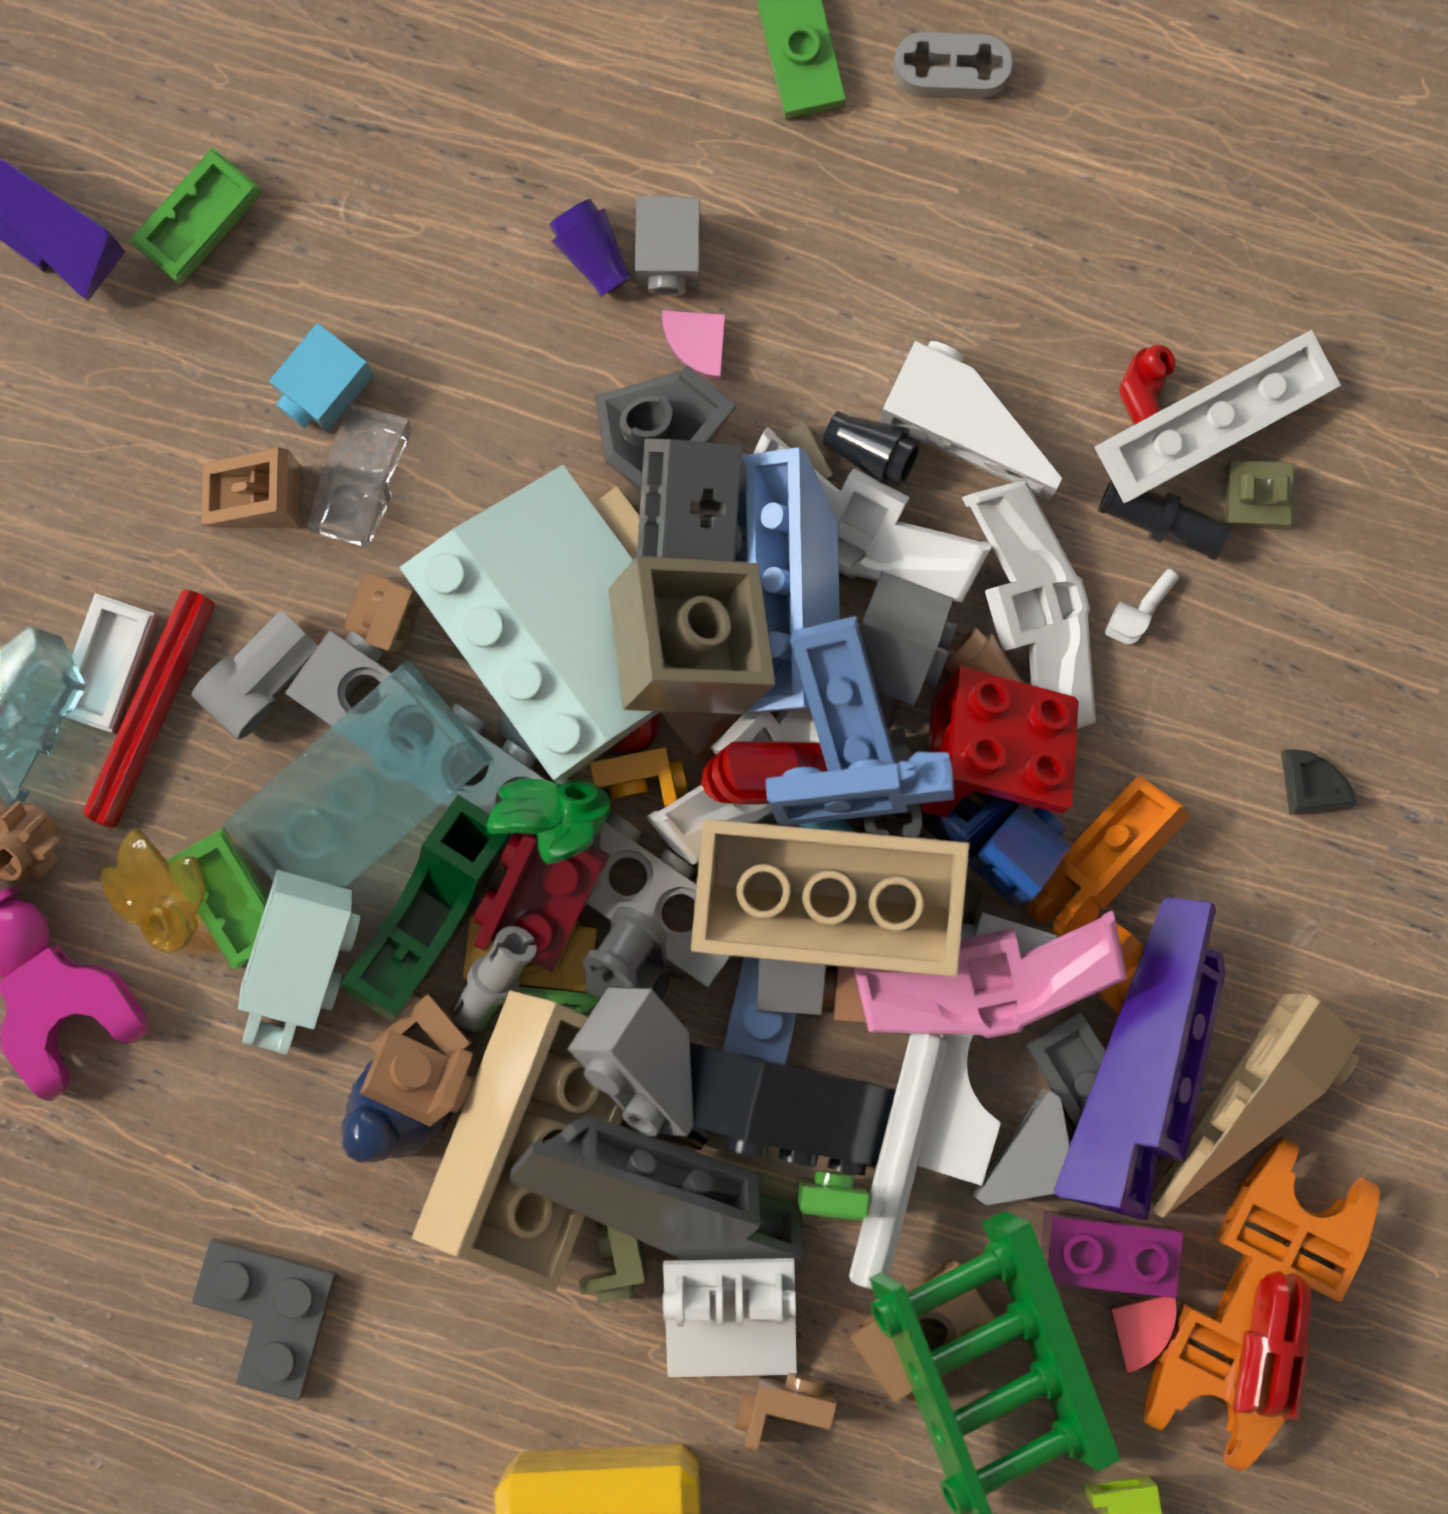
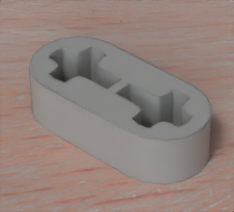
M920 32L906 37L897 47L893 63V74L898 86L910 95L919 97L985 99L997 95L1007 85L1013 60L1011 51L1006 43L995 36L986 34ZM916 52L927 53L929 63L946 64L948 66L930 67L928 76L921 78L916 76L914 66L905 65V63L913 62ZM985 54L989 55L990 65L1000 68L992 70L990 79L982 80L978 79L977 69L973 67H957V65H973L976 62L977 55Z

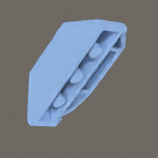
M792 448L742 455L741 459L746 467V483L742 494L738 497L737 524L742 534V545L740 554L734 562L758 563L775 678V686L748 709L747 712L756 713L810 708L790 639L791 633L794 630L840 620L838 523L805 449Z

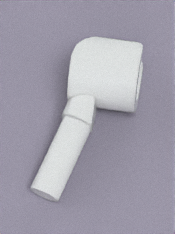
M1167 569L1141 600L1138 609L1120 601L1110 618L1105 634L1127 645L1136 643L1148 628L1156 607L1179 580L1177 573Z

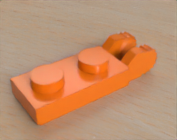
M1141 776L1136 777L1071 845V848L1043 888L1033 899L1026 903L1027 914L1040 924L1041 922L1051 921L1055 917L1056 920L1052 923L1054 925L1052 930L1054 931L1053 934L1057 935L1058 938L1096 921L1100 908L1104 910L1190 819L1184 806ZM1074 887L1078 892L1070 900Z

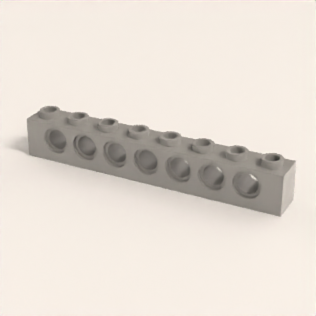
M329 630L285 692L296 702L447 807L450 806L457 794L490 814L494 806L503 800L498 794V789L501 786L521 779H543L532 771L539 762L536 758L508 739L500 749L480 734L486 727V724L457 703L454 704L448 713L428 698L434 691V688L405 667L401 669L397 676L376 663L382 652L375 646L364 642L365 639L353 631L350 632L344 641ZM367 680L380 682L383 688V699L380 705L373 711L366 713L355 711L352 705V693L356 686ZM418 716L432 718L436 726L433 741L421 749L407 747L403 739V731L406 724ZM479 752L485 755L488 760L487 775L476 785L467 786L460 784L455 776L457 761L466 753ZM612 812L607 820L604 821L602 829L594 835L593 846L609 853L610 857L588 901V905L610 920L616 909L622 906L634 908L651 917L665 931L667 937L665 942L667 960L709 988L731 955L691 952L693 929L684 933L674 932L666 927L662 916L666 903L674 897L686 896L696 901L697 885L690 880L696 869L666 848H664L658 858L637 844L644 833ZM625 860H634L641 863L647 872V881L644 888L631 896H624L615 892L610 881L613 868Z

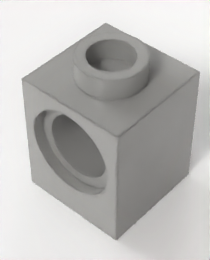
M636 196L635 276L637 287H648L649 293L659 296H678L686 293V287H699L700 197Z

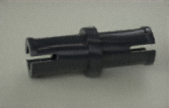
M1111 479L1098 507V512L1107 513L1148 531V539L1161 543L1163 539H1167L1185 548L1204 554L1214 561L1222 551L1231 528V524L1225 521H1218L1180 504V496L1170 492L1163 497L1152 491H1147L1123 503Z

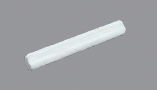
M912 1033L909 1037L869 1195L867 1218H863L849 1274L851 1282L864 1288L872 1289L869 1278L878 1273L890 1276L948 1046L947 1041L939 1036Z

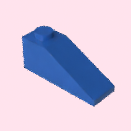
M1021 804L967 861V865L1008 903L1015 906L1033 899L1067 854L1071 846L1061 838L1067 830L1048 810L1035 807L1032 811L1025 804Z

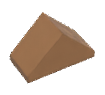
M280 447L203 463L201 526L300 528L302 466L289 449Z

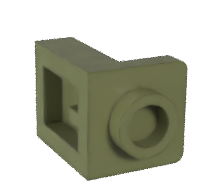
M597 1222L596 1233L602 1260L614 1259L616 1270L583 1276L579 1280L581 1295L596 1292L598 1303L633 1297L636 1295L635 1284L645 1283L648 1278L642 1242Z

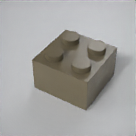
M637 556L608 588L623 710L744 714L775 686L758 563Z

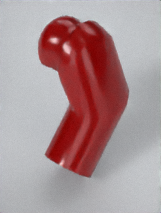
M1157 344L1138 351L1132 357L1120 383V398L1133 425L1161 411L1157 397L1168 375L1172 374L1176 367L1174 354L1164 345Z

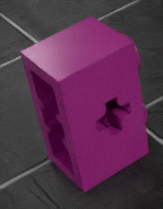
M1044 1211L1040 1247L1054 1284L1177 1298L1184 1232L1172 1226Z

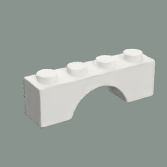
M982 912L976 915L974 925L963 922L960 939L1015 928L1020 955L1055 940L1057 935ZM940 1034V1037L947 1041L948 1046L917 1166L982 1186L1001 1123L980 1104L970 1085L967 1072V1056L973 1035Z

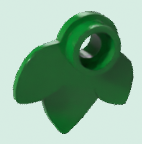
M543 779L516 780L498 789V794L503 800L492 809L487 822L488 834H537L538 849L543 861L546 864H553L571 858L592 845L594 835L602 829L604 821L609 817L610 798L603 789L585 780H570L562 785Z

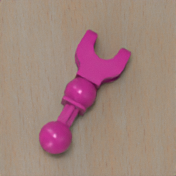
M18 886L7 887L0 891V978H2L0 981V993L6 1002V1016L1 1027V1049L30 1090L41 1099L53 1101L65 1092L70 1082V1072L63 1062L56 1045L59 1027L69 1015L76 1013L92 1016L107 1029L115 1040L122 1043H135L148 1035L149 1020L118 972L100 965H82L71 960L60 944L50 947V928L43 913L32 903L17 898L22 893Z

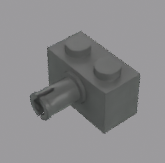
M882 571L861 624L860 633L887 730H890L901 701L915 706L923 683L936 687L958 624L947 621L953 601L952 597Z

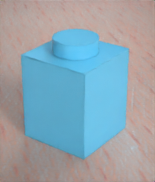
M317 322L269 382L281 396L275 404L278 409L303 429L312 421L327 433L374 377V374L367 361Z

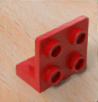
M959 666L932 700L927 752L949 753L954 777V799L922 803V812L946 818L963 797L968 798L972 795L973 791L1060 814L1066 813L1073 803L1078 699L1074 696Z

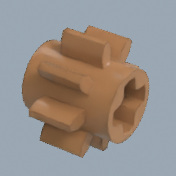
M17 801L8 810L0 806V878L8 881L17 880L18 883H23L32 874L34 877L41 879L58 861V858L52 852L61 843L55 821L46 811L35 805L23 806L21 802Z

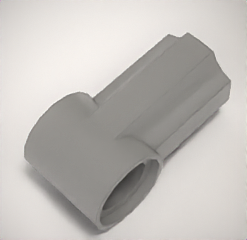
M280 610L235 657L228 656L208 671L194 688L192 697L236 740H242L270 715L278 703L276 697L296 678L318 645Z

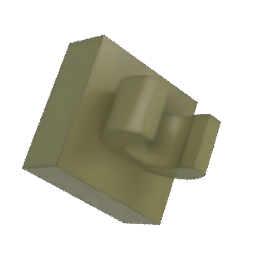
M1230 460L1226 465L1224 521L1231 524V527L1287 530L1292 526L1294 463Z

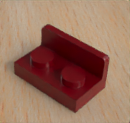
M514 833L499 863L500 867L507 870L499 890L492 887L488 890L475 914L473 922L482 927L474 946L486 952L494 944L497 934L503 928L509 926L519 927L532 935L534 941L529 946L536 945L537 947L536 954L531 962L553 972L558 967L610 854L591 845L585 851L571 858L553 864H546L538 849L537 834Z

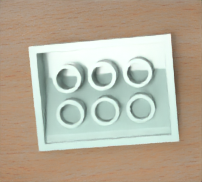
M564 465L559 466L453 528L399 567L556 784L564 782L660 712L623 710L608 588L630 565L633 559Z

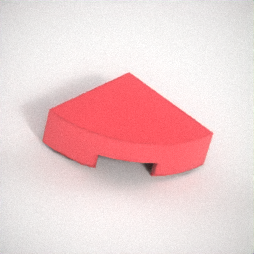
M1151 1296L1109 1307L1124 1370L1130 1373L1153 1361L1163 1351L1172 1335L1176 1321L1175 1298Z

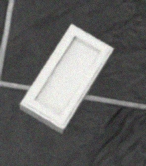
M95 593L52 713L116 735L159 616Z

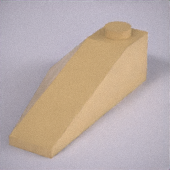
M1284 994L1192 1131L1185 1161L1174 1159L1154 1188L1150 1212L1159 1217H1165L1322 1096L1330 1085L1339 1088L1352 1073L1358 1062L1359 1056L1354 1054L1353 1050L1361 1038L1311 994Z

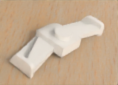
M767 427L762 433L753 454L791 448L781 441L773 430ZM854 468L848 475L841 491L814 469L838 523L839 573L849 578L861 577L878 582L882 571L952 597L953 601L963 602L992 547L989 542H979L899 522L898 520L910 497Z
M1024 479L962 497L965 506H970L1010 581L1008 584L985 590L1001 649L1006 651L1028 644L1031 685L1076 697L1079 702L1077 729L1095 724L1096 716L1088 622L1090 605L1082 578L1078 577L1074 572L1027 481Z
M810 708L781 710L776 719L770 712L752 713L746 711L710 748L717 755L729 743L735 741L819 742ZM701 784L659 812L654 811L647 815L646 818L676 853L694 865L699 861L703 819L758 824L772 815L773 812L770 805L718 803L706 795Z

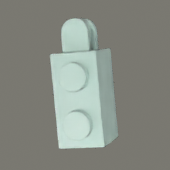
M276 871L240 987L238 1010L250 1012L242 1044L287 1055L296 1026L314 1030L320 1008L332 1010L342 976L341 973L333 971L338 952L341 950L350 953L360 923V915L351 913L352 890L288 872ZM265 1016L283 1021L284 1024L283 1027L261 1021V1018Z

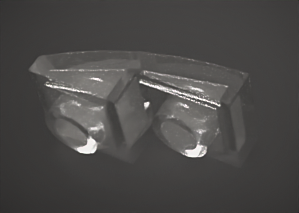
M350 403L321 475L308 522L310 532L369 547L392 498L389 481L412 434L408 418Z

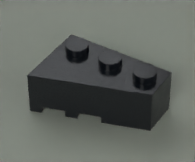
M689 1042L693 1126L730 1137L728 1150L766 1158L769 1146L780 1148L778 1159L810 1167H816L818 1156L829 1157L827 1168L859 1176H865L867 1165L877 1166L896 1089L804 1067L762 1060V1058L746 1054H733Z

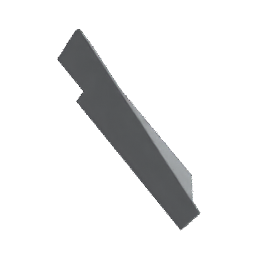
M584 1115L571 1122L560 1134L543 1143L540 1140L534 1142L511 1170L510 1180L512 1183L682 1260L794 1258V1266H796L803 1259L802 1211L799 1208V1204L759 1196L758 1172L588 1115Z

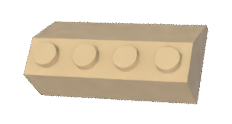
M703 819L691 952L957 977L969 843Z
M509 991L411 1239L555 1294L585 1215L512 1183L510 1175L514 1165L534 1142L540 1140L543 1143L560 1134L571 1122L584 1115L620 1126L624 1110L608 1093L597 1089L586 1079L584 1075L586 1069L568 1050L588 1017L556 1002Z

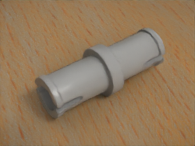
M514 926L503 928L497 934L495 942L487 955L479 957L472 964L467 975L468 984L462 994L455 1000L451 1009L452 1013H459L455 1016L454 1020L463 1029L471 1032L484 1030L491 1023L492 1017L499 1006L505 1003L509 991H518L520 985L519 976L526 965L534 958L537 951L536 945L529 946L534 939L526 930Z

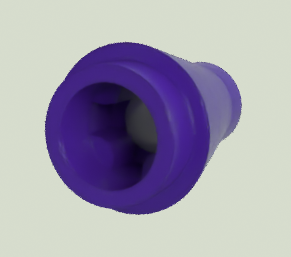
M591 198L575 205L549 223V227L556 236L552 243L594 286L600 297L614 291L632 278L623 261L605 208L598 210Z

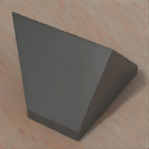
M688 366L682 371L595 396L606 464L640 491L642 487L645 439H671L713 443L736 409V404Z

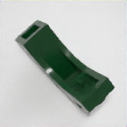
M457 794L423 842L418 862L404 890L384 922L341 982L340 989L393 1023L397 1021L423 981L429 979L458 935L494 874L512 834H488L487 822L490 814Z

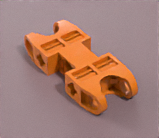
M1283 1136L1279 1137L1268 1147L1241 1182L1214 1237V1240L1242 1253L1212 1317L1182 1303L1176 1315L1172 1335L1163 1351L1155 1359L1143 1408V1422L1158 1431H1162L1171 1420L1176 1409L1183 1411L1189 1402L1199 1396L1213 1395L1222 1398L1228 1412L1226 1431L1231 1433L1224 1451L1223 1463L1239 1472H1243L1257 1460L1285 1421L1281 1415L1278 1417L1259 1416L1256 1411L1252 1414L1234 1412L1233 1410L1244 1331L1250 1330L1254 1297L1260 1280L1272 1272L1281 1271L1285 1276L1295 1273L1308 1284L1310 1291L1313 1289L1342 1303L1369 1246L1380 1198L1378 1184L1361 1176L1353 1183L1344 1200L1337 1198L1331 1207L1318 1213H1308L1300 1206L1295 1197L1294 1184L1297 1175L1291 1172L1299 1152V1145ZM1245 1220L1281 1237L1279 1242L1245 1226ZM1300 1247L1333 1263V1268L1330 1269L1298 1253ZM1190 1337L1224 1354L1223 1358L1221 1359L1187 1342L1188 1338Z

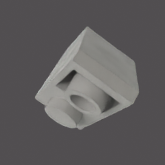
M607 988L568 1050L586 1069L584 1071L586 1079L597 1089L608 1093L624 1110L622 1114L623 1119L633 1129L648 1136H656L657 1133L687 1136L693 1127L689 1031L652 989Z

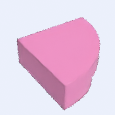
M662 310L665 339L676 357L701 377L720 381L725 315Z

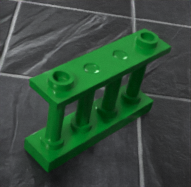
M1006 1211L982 1221L990 1242L985 1245L984 1254L908 1292L905 1285L882 1273L869 1278L877 1299L871 1302L873 1317L883 1335L893 1340L946 1479L940 1481V1489L953 1514H993L986 1497L987 1495L1064 1454L1069 1458L1074 1457L1097 1471H1101L1121 1460L1033 1225L1030 1221ZM996 1277L1005 1282L1012 1303L1007 1305V1313L930 1352L917 1317ZM1018 1337L1027 1340L1035 1360L1030 1364V1372L953 1411L940 1377ZM1042 1395L1050 1400L1057 1418L1052 1423V1431L977 1470L975 1469L963 1438L964 1436Z

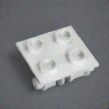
M794 1258L663 1261V1316L666 1322L668 1377L759 1376L797 1373Z

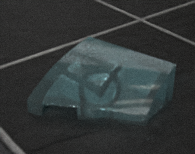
M28 626L0 650V796L9 805H14L17 801L21 803L26 801L30 791L24 788L22 784L39 753L50 756L60 737L59 730L62 720L68 713L74 710L86 688L62 636Z

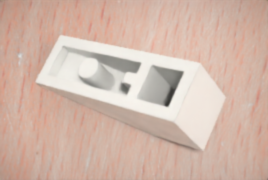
M915 341L883 407L880 422L907 427L910 429L909 435L921 440V442L1010 483L1025 479L1034 494L1050 501L1062 477L975 369L962 363L964 356L946 344L930 341L927 347Z

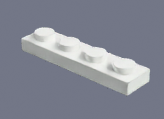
M1310 330L1096 445L1094 448L1123 503L1338 388L1341 384L1313 331Z

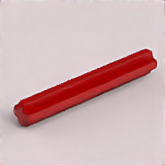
M184 589L180 593L83 809V815L87 819L110 828L118 825L215 608L214 602L209 597L188 589Z

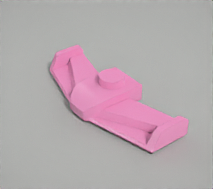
M1113 911L1102 915V918L1020 955L1015 928L960 939L957 977L854 967L869 1033L982 1035L987 1039L1021 1032L1024 1026L1127 979Z

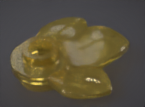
M140 829L131 831L120 846L117 866H109L101 871L104 893L113 909L121 918L140 927L141 933L151 946L165 953L176 952L189 944L192 936L198 929L199 916L196 910L203 903L205 895L200 866L195 856H186L169 864Z

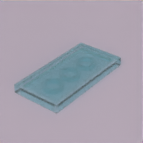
M408 660L400 665L223 824L272 881H274L276 871L280 870L346 888L494 759Z

